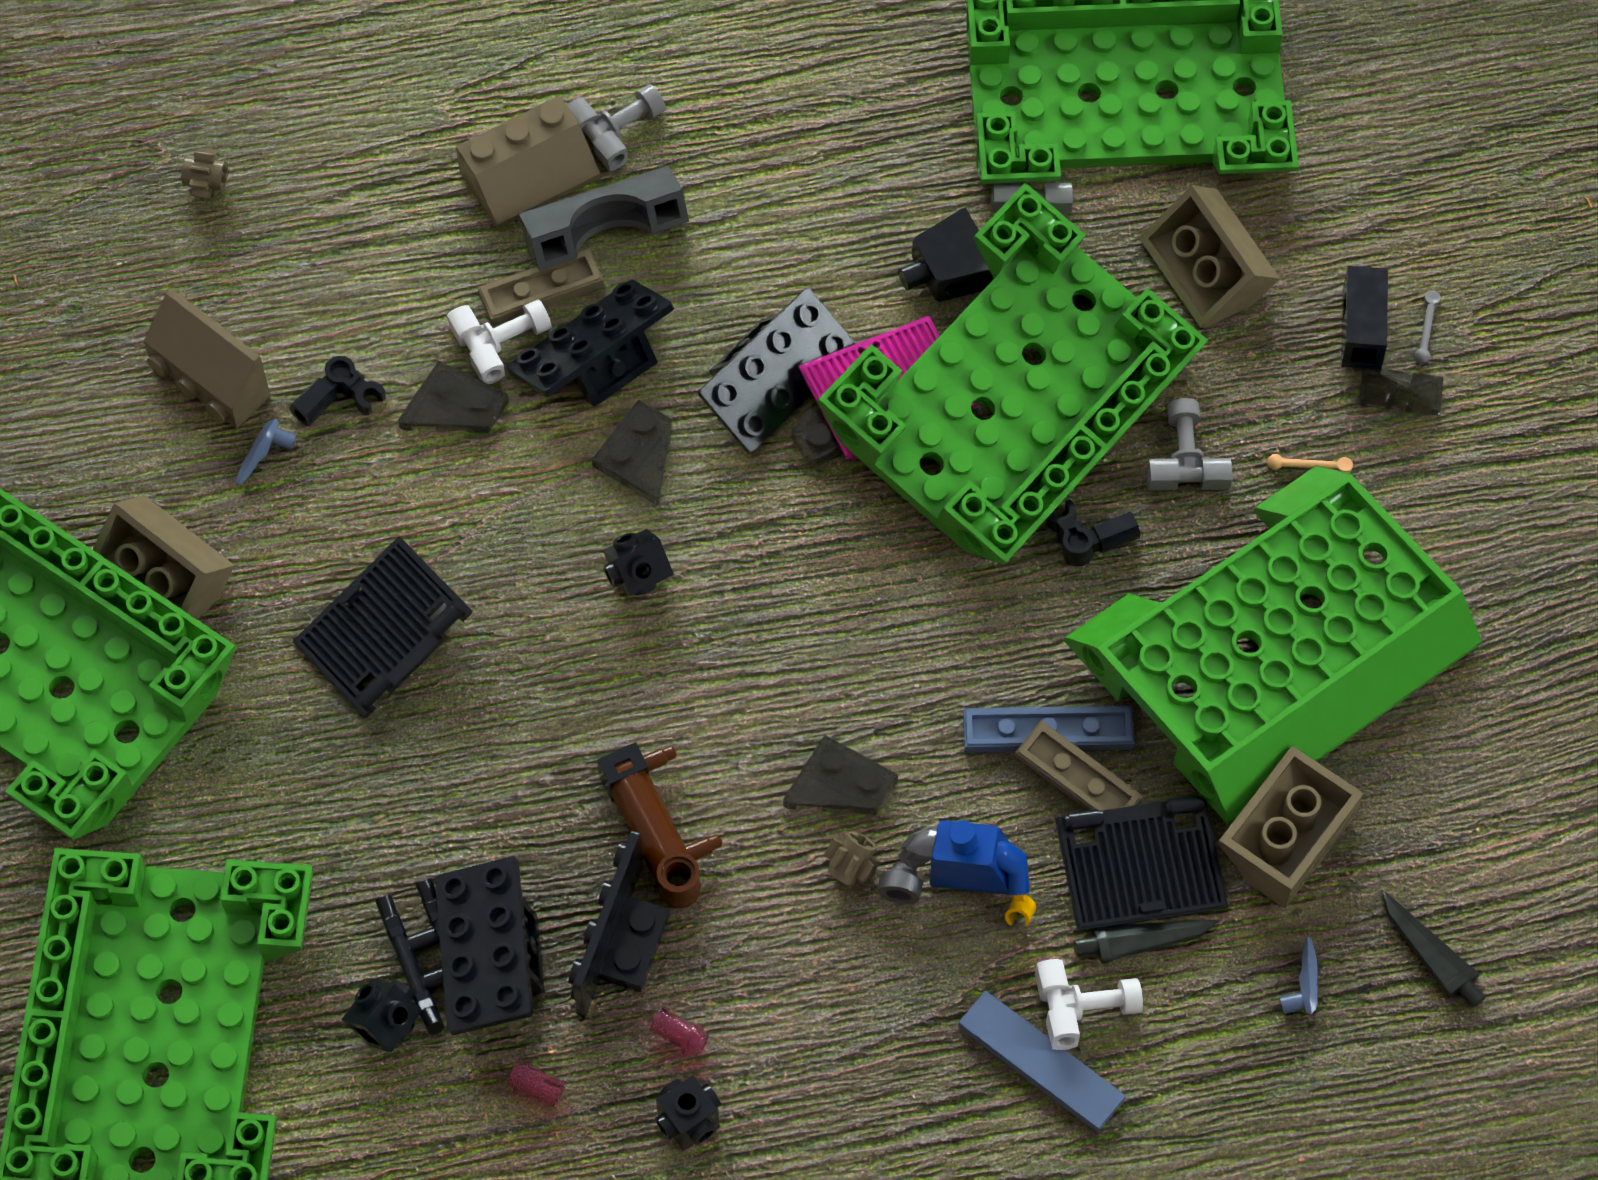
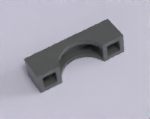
M669 166L519 213L526 246L539 270L576 259L581 245L594 234L606 229L630 226L644 229L653 234L689 222L683 189Z

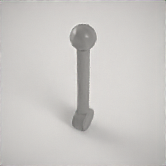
M1428 291L1424 297V304L1427 306L1420 348L1414 354L1415 360L1420 364H1425L1430 359L1428 344L1435 308L1441 300L1440 294L1436 291Z

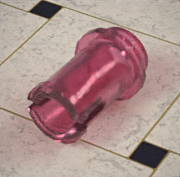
M666 1007L657 1012L650 1026V1032L658 1034L680 1047L681 1054L684 1056L689 1054L695 1057L698 1056L709 1038V1034L704 1031L702 1024L697 1023L693 1025L672 1013Z
M529 1060L525 1063L517 1061L507 1080V1085L513 1087V1093L524 1092L555 1108L558 1104L557 1099H560L563 1094L566 1081L559 1080L531 1067L532 1062Z

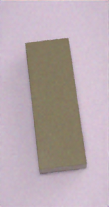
M590 248L579 251L576 259L539 270L536 266L477 288L491 325L494 326L524 315L523 306L537 299L542 302L544 307H548L604 287V279Z
M1042 720L1039 721L1015 752L1014 756L1087 811L1094 809L1102 811L1139 805L1143 799V795Z

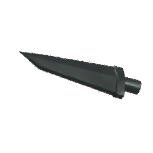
M1382 890L1388 918L1441 986V990L1449 998L1459 993L1472 1008L1482 1003L1486 996L1473 983L1480 976L1474 967L1469 966L1400 903Z
M1220 920L1128 924L1092 929L1093 937L1074 940V951L1076 957L1098 954L1102 964L1109 963L1120 958L1200 938Z

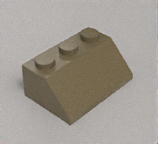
M560 95L456 146L460 173L497 229L519 219V213L547 205L601 178L582 129Z
M1191 185L1139 237L1200 328L1205 329L1254 305L1280 280L1218 189Z
M171 288L165 294L144 339L149 357L147 362L158 375L164 377L167 374L174 379L177 387L185 396L190 399L197 397L205 404L207 411L219 422L226 420L238 429L271 397L261 357Z
M145 495L114 503L93 547L95 552L197 620L219 599L235 566Z
M1291 746L1221 837L1218 844L1249 885L1283 908H1286L1356 816L1364 793L1294 746Z

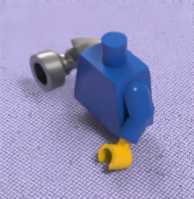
M966 820L939 821L938 827L930 826L914 832L902 843L900 847L902 851L898 854L900 860L897 863L894 862L891 869L880 875L877 892L882 898L895 903L914 904L920 900L923 882L917 876L918 871L916 870L918 866H924L926 862L931 860L930 886L1012 894L1013 899L1005 913V920L1010 926L1013 925L1017 912L1025 917V925L1028 926L1036 911L1034 900L1026 895L1030 892L1026 854L1020 848L1010 843L999 827L993 825L975 824Z

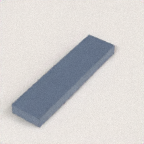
M1132 705L963 708L964 753L1016 752L1040 720L1082 751L1134 750Z
M986 990L958 1022L959 1029L1097 1133H1099L1125 1100L1126 1095L1066 1050H1053L1049 1037Z

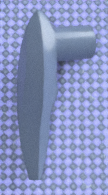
M276 418L267 422L244 459L235 483L241 485L249 477L259 461L268 454L272 443L291 450L296 434L279 429V422Z
M1310 937L1305 938L1303 947L1302 970L1299 975L1301 992L1280 997L1284 1014L1300 1010H1306V1013L1312 1014L1317 1007L1319 995L1318 966L1315 949Z

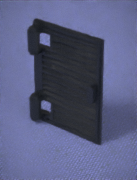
M398 536L292 642L357 711L366 718L377 709L373 703L386 690L392 694L448 638L445 632L458 619L464 622L473 611ZM445 603L447 607L432 621L429 617ZM373 674L375 679L360 692L358 688Z
M1198 794L1168 798L1166 801L1102 811L1094 809L1068 813L1066 816L1055 818L1077 932L1229 908L1207 802L1203 796ZM1192 812L1195 826L1176 829L1174 816ZM1092 827L1095 841L1076 844L1074 830Z

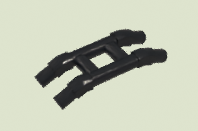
M432 878L415 884L431 925L428 929L407 936L391 893L375 899V903L408 986L413 992L415 1004L423 1010L420 1014L428 1033L435 1035L444 1029V1024L430 990L444 985L442 967L422 974L414 952L437 943L440 946L436 889Z

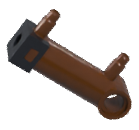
M635 742L597 759L599 777L611 801L614 800L630 832L633 830L641 833L643 858L658 886L660 898L672 908L681 909L689 907L696 902L701 890L700 870L695 860L711 854L713 850L720 848L723 843L720 836L715 834L685 846L649 776L650 771L666 765L668 761L675 759L677 756L673 746H668L643 756ZM676 875H683L689 878V881L681 886H674L668 882L670 878Z

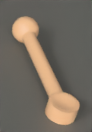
M1272 454L1267 459L1268 467L1273 470H1278L1282 466L1299 468L1320 466L1350 473L1353 468V462L1347 457H1342L1337 462L1285 459L1278 454Z

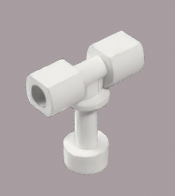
M539 299L523 306L524 315L495 328H492L488 322L480 325L469 305L455 308L447 314L449 327L460 346H467L469 348L471 365L483 385L495 383L505 376L504 365L497 354L501 352V342L530 329L538 335L552 328L548 313Z
M1049 959L1038 962L1036 965L1035 978L1040 1000L1048 1002L1049 1006L1046 1026L1053 1050H1068L1078 1046L1080 1032L1077 1020L1082 1019L1084 1010L1120 1007L1123 1015L1142 1013L1143 997L1138 978L1119 980L1117 989L1081 993L1078 985H1068L1063 960Z

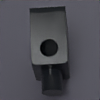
M966 207L914 238L912 243L913 263L898 268V275L905 290L908 291L926 284L933 298L941 302L982 292L994 279L973 240V237L979 230Z

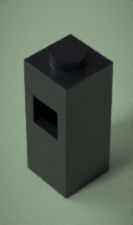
M1371 266L1347 267L1342 294L1341 367L1382 370L1387 348L1388 269L1373 268Z

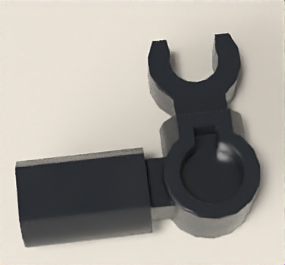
M335 356L326 363L325 376L322 379L317 378L289 408L296 419L305 426H310L337 399V394H343L347 398L352 397L355 399L357 409L362 414L369 416L372 413V405L364 398L374 395L383 402L386 399V392L379 383L365 381L364 375L355 369L351 359L346 356Z
M1069 499L1065 501V511L1067 514L1065 517H1057L1052 512L1046 519L1048 527L1057 532L1064 560L1072 566L1079 567L1088 564L1093 558L1094 552L1100 551V553H1104L1140 539L1139 525L1131 511L1091 526V530H1087L1081 522L1077 521V508Z

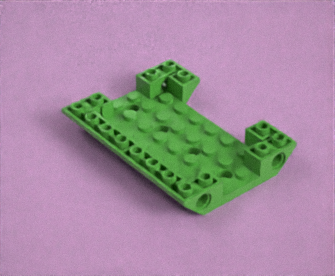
M966 0L967 50L976 163L981 184L1061 181V168L1212 162L1219 174L1291 172L1299 170L1291 100H1285L1279 55L1283 36L1279 0ZM1244 85L1250 87L1254 93L1249 96H1241L1234 91V88ZM1165 88L1174 91L1176 96L1172 99H1163L1156 92ZM1083 92H1093L1099 99L1095 102H1085L1079 98V95ZM1006 95H1015L1021 99V102L1011 106L1003 103L1001 98Z
M1026 183L1016 191L973 237L994 279L898 380L902 370L875 346L870 344L817 401L842 445L960 548L968 553L1005 565L1208 342L1207 338L1150 289L1146 288L1138 298L1135 297L1084 253L1079 246L1086 234ZM1075 295L1087 297L1092 304V309L1090 311L1077 309L1073 304L1072 297ZM1029 348L1038 351L1042 357V363L1039 365L1027 363L1022 356V351ZM973 403L986 404L992 412V417L987 420L977 418L972 413L971 405ZM923 458L936 460L940 465V473L937 475L926 474L920 467V460Z
M1320 466L1313 467L1254 508L1253 512L1269 528L1268 531L1163 603L1129 593L1067 635L1064 639V642L1117 701H1120L1129 694L1177 747L1173 764L1227 825L1234 822L1291 746H1294L1318 762L1477 648L1482 642L1460 588L1350 473ZM1366 551L1378 552L1383 557L1384 562L1378 565L1371 564L1364 559L1363 553ZM1306 594L1314 595L1320 599L1322 606L1319 608H1308L1301 602L1300 597ZM1243 638L1251 639L1258 645L1259 650L1253 653H1246L1239 649L1236 642ZM1177 683L1188 684L1192 687L1195 694L1189 698H1181L1173 692L1172 686Z
M0 488V639L10 642L9 648L0 654V751L25 767L5 792L9 797L65 836L75 840L108 825L217 696L234 656L236 646ZM61 683L74 685V690L68 697L59 699L52 696V692L57 685ZM126 727H135L139 730L138 737L130 743H122L117 740L118 733Z
M54 848L0 1150V1180H268L277 1116L242 1113L264 964L265 962L302 950L314 870L313 865L226 859L225 871L216 872L146 867L141 854ZM189 904L195 907V914L188 921L178 922L172 918L174 910L180 905ZM176 985L182 988V995L176 1002L165 1004L159 1000L160 993L165 987ZM164 1068L169 1071L168 1080L162 1086L150 1087L146 1084V1077L153 1069ZM145 1152L155 1155V1164L149 1171L139 1173L132 1169V1162L137 1155Z

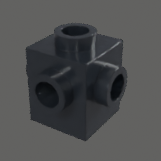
M648 529L636 534H623L612 542V546L603 550L608 562L603 565L608 581L613 588L618 586L629 596L649 593L656 588V583L674 575L659 537Z
M372 978L369 983L359 989L355 995V1002L341 1020L368 1046L392 1052L400 1040H403L411 1033L415 1020L423 1010L411 1000L413 992L403 983L395 979L387 982Z
M694 1075L684 1081L681 1079L672 1081L659 1093L660 1097L656 1099L658 1116L655 1117V1121L659 1129L668 1140L674 1138L683 1151L693 1144L698 1145L706 1141L720 1127L718 1107L721 1106V1102L710 1085L706 1083L701 1086ZM693 1104L694 1108H692L691 1110H684L685 1108Z

